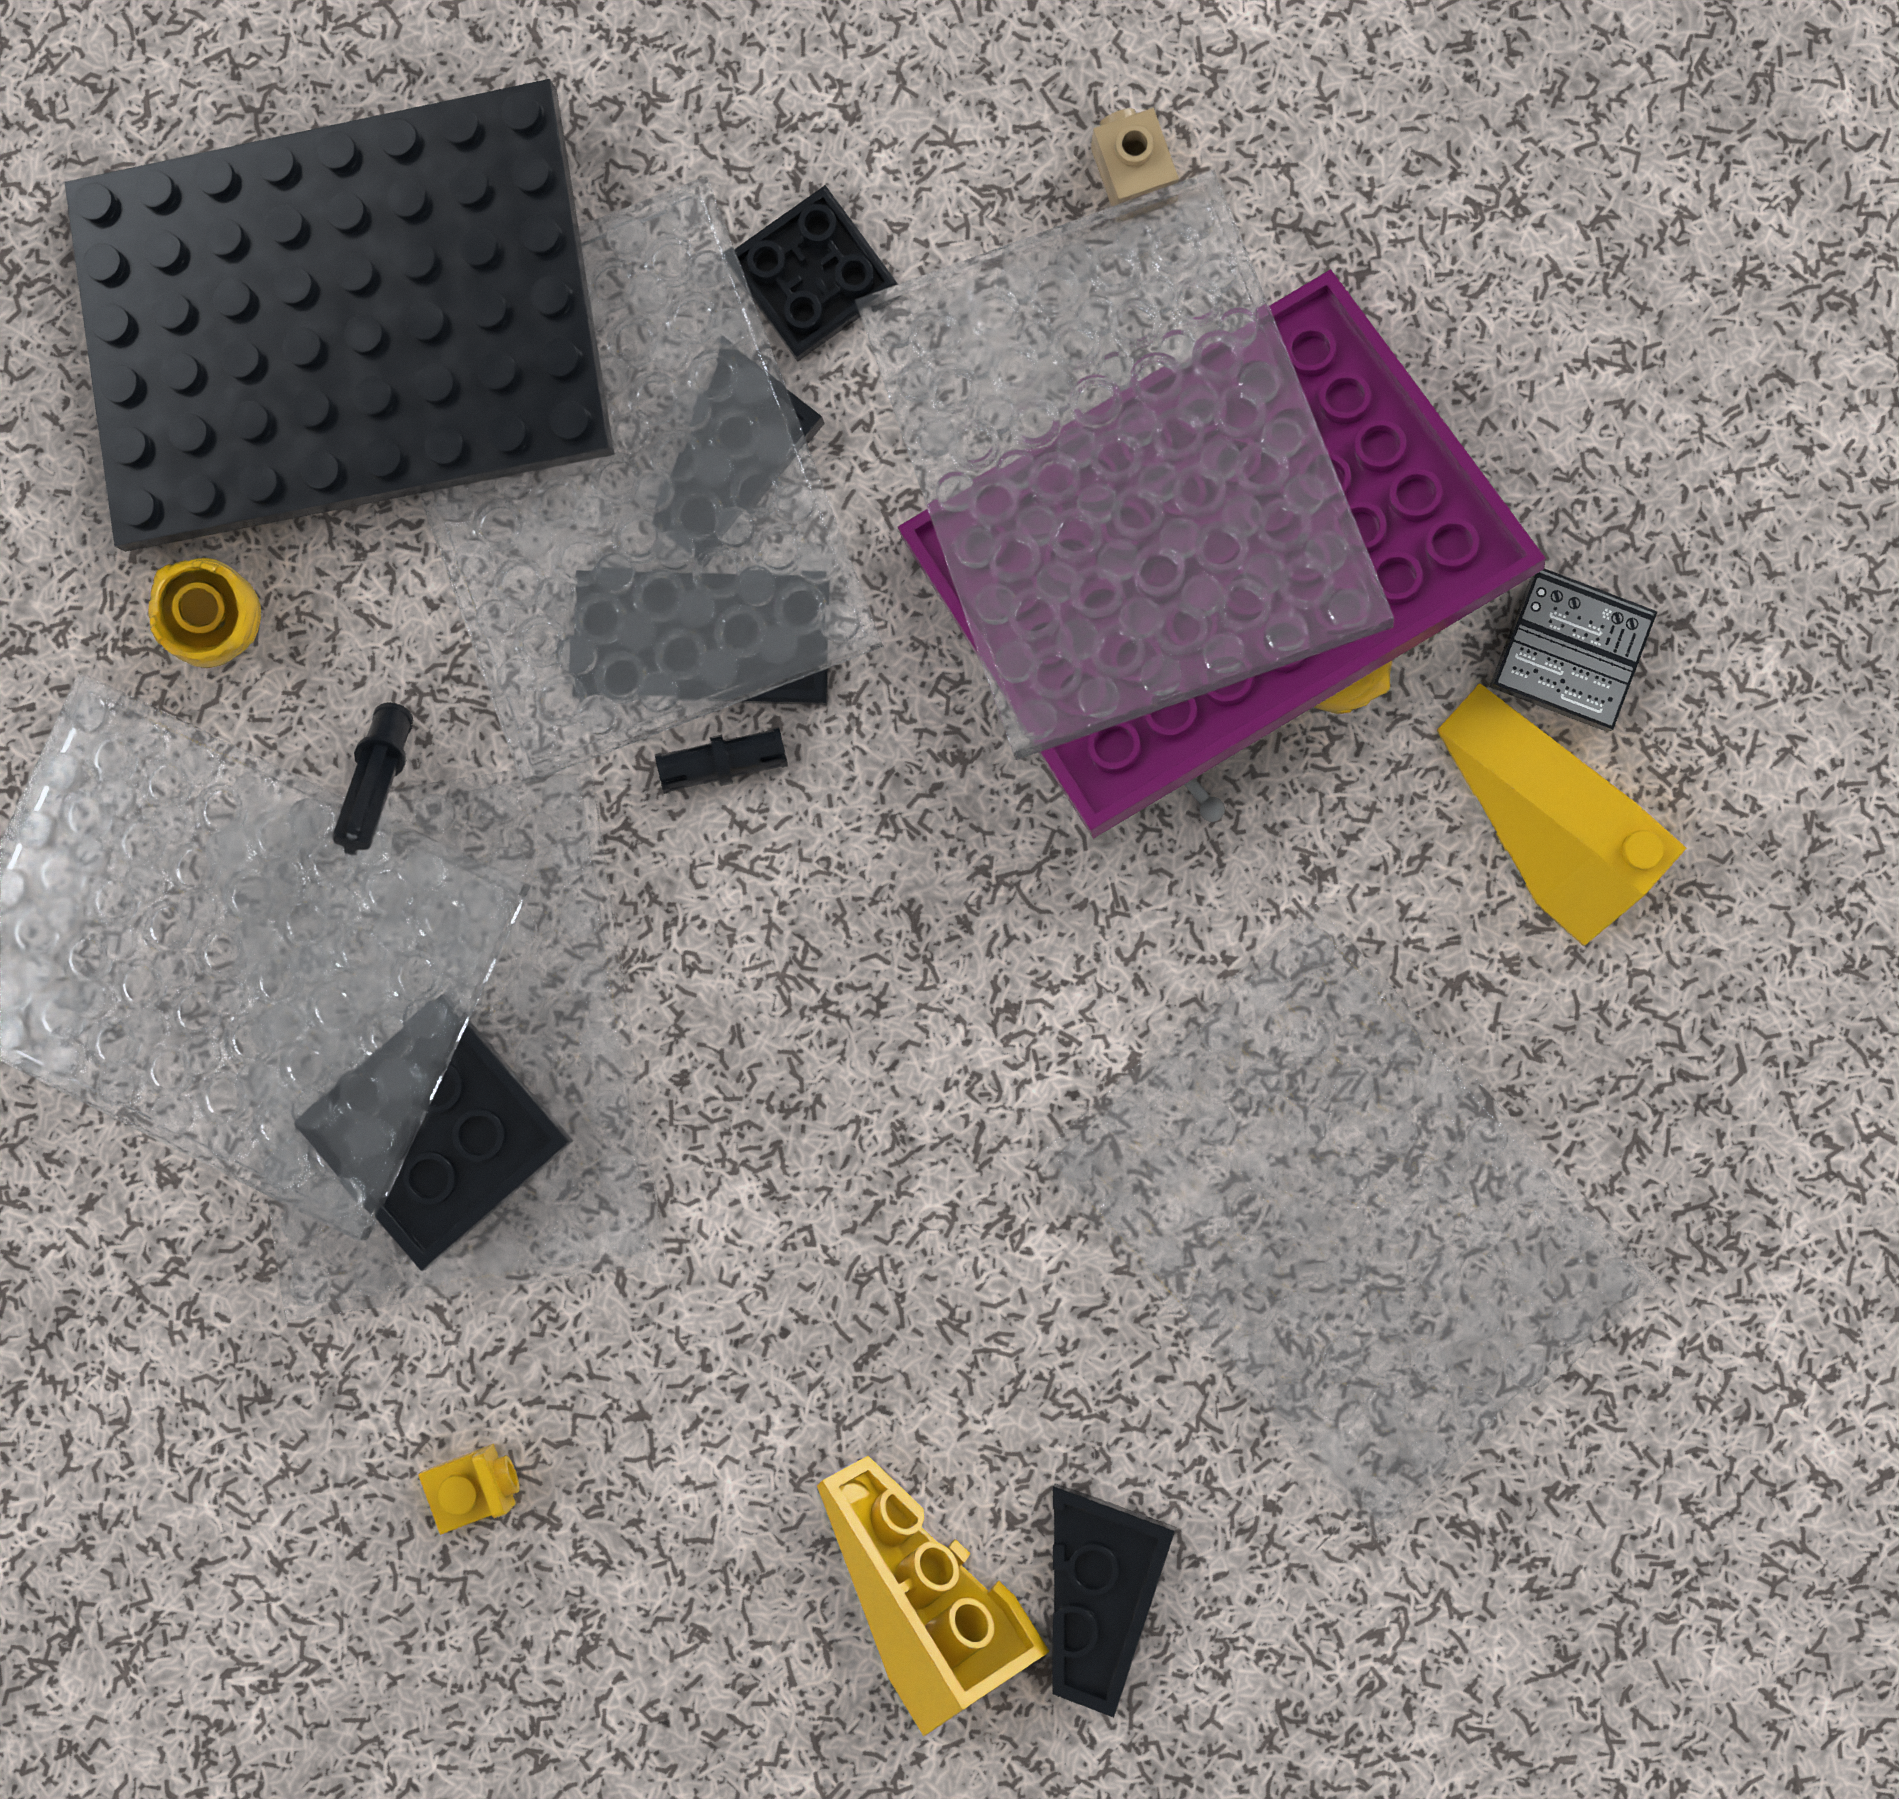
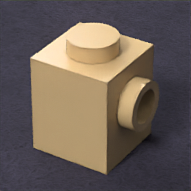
M1133 108L1122 109L1106 116L1101 120L1100 126L1093 128L1091 150L1115 218L1175 197L1179 177L1154 108L1136 113Z

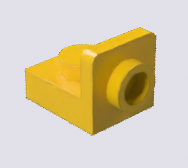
M494 1444L425 1469L418 1474L440 1535L491 1515L495 1519L507 1514L516 1504L513 1494L520 1491L518 1476L511 1459L507 1455L499 1458Z

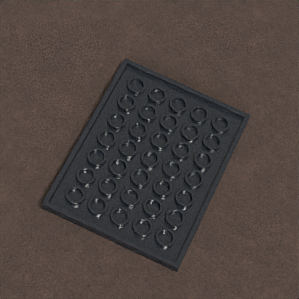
M551 79L65 182L114 546L125 552L615 455L558 94Z

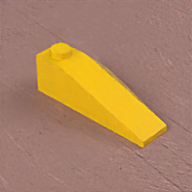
M1481 683L1470 692L1437 729L1470 790L1477 797L1496 830V835L1505 851H1508L1526 883L1525 886L1535 903L1582 946L1588 944L1643 898L1687 849L1641 806Z
M869 1456L827 1477L817 1485L887 1676L923 1736H926L1050 1652L1015 1595L999 1580L988 1591L969 1573L962 1564L966 1562L971 1553L956 1539L946 1547L938 1543L923 1529V1507Z

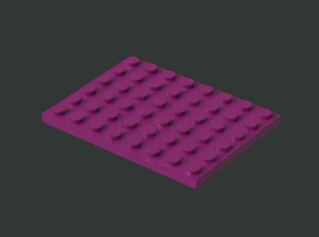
M1331 269L897 527L906 546L1093 839L1544 570L1546 561L1543 553Z

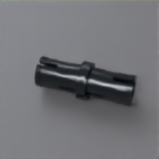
M779 727L723 740L721 734L710 737L711 743L664 754H655L663 794L720 781L721 786L733 784L732 778L779 767H788Z

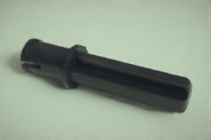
M387 702L375 708L367 737L358 742L354 751L357 766L332 834L334 843L343 846L345 854L357 855L358 850L370 849L393 779L403 771L406 764V753L403 749L414 720L411 712L400 704Z

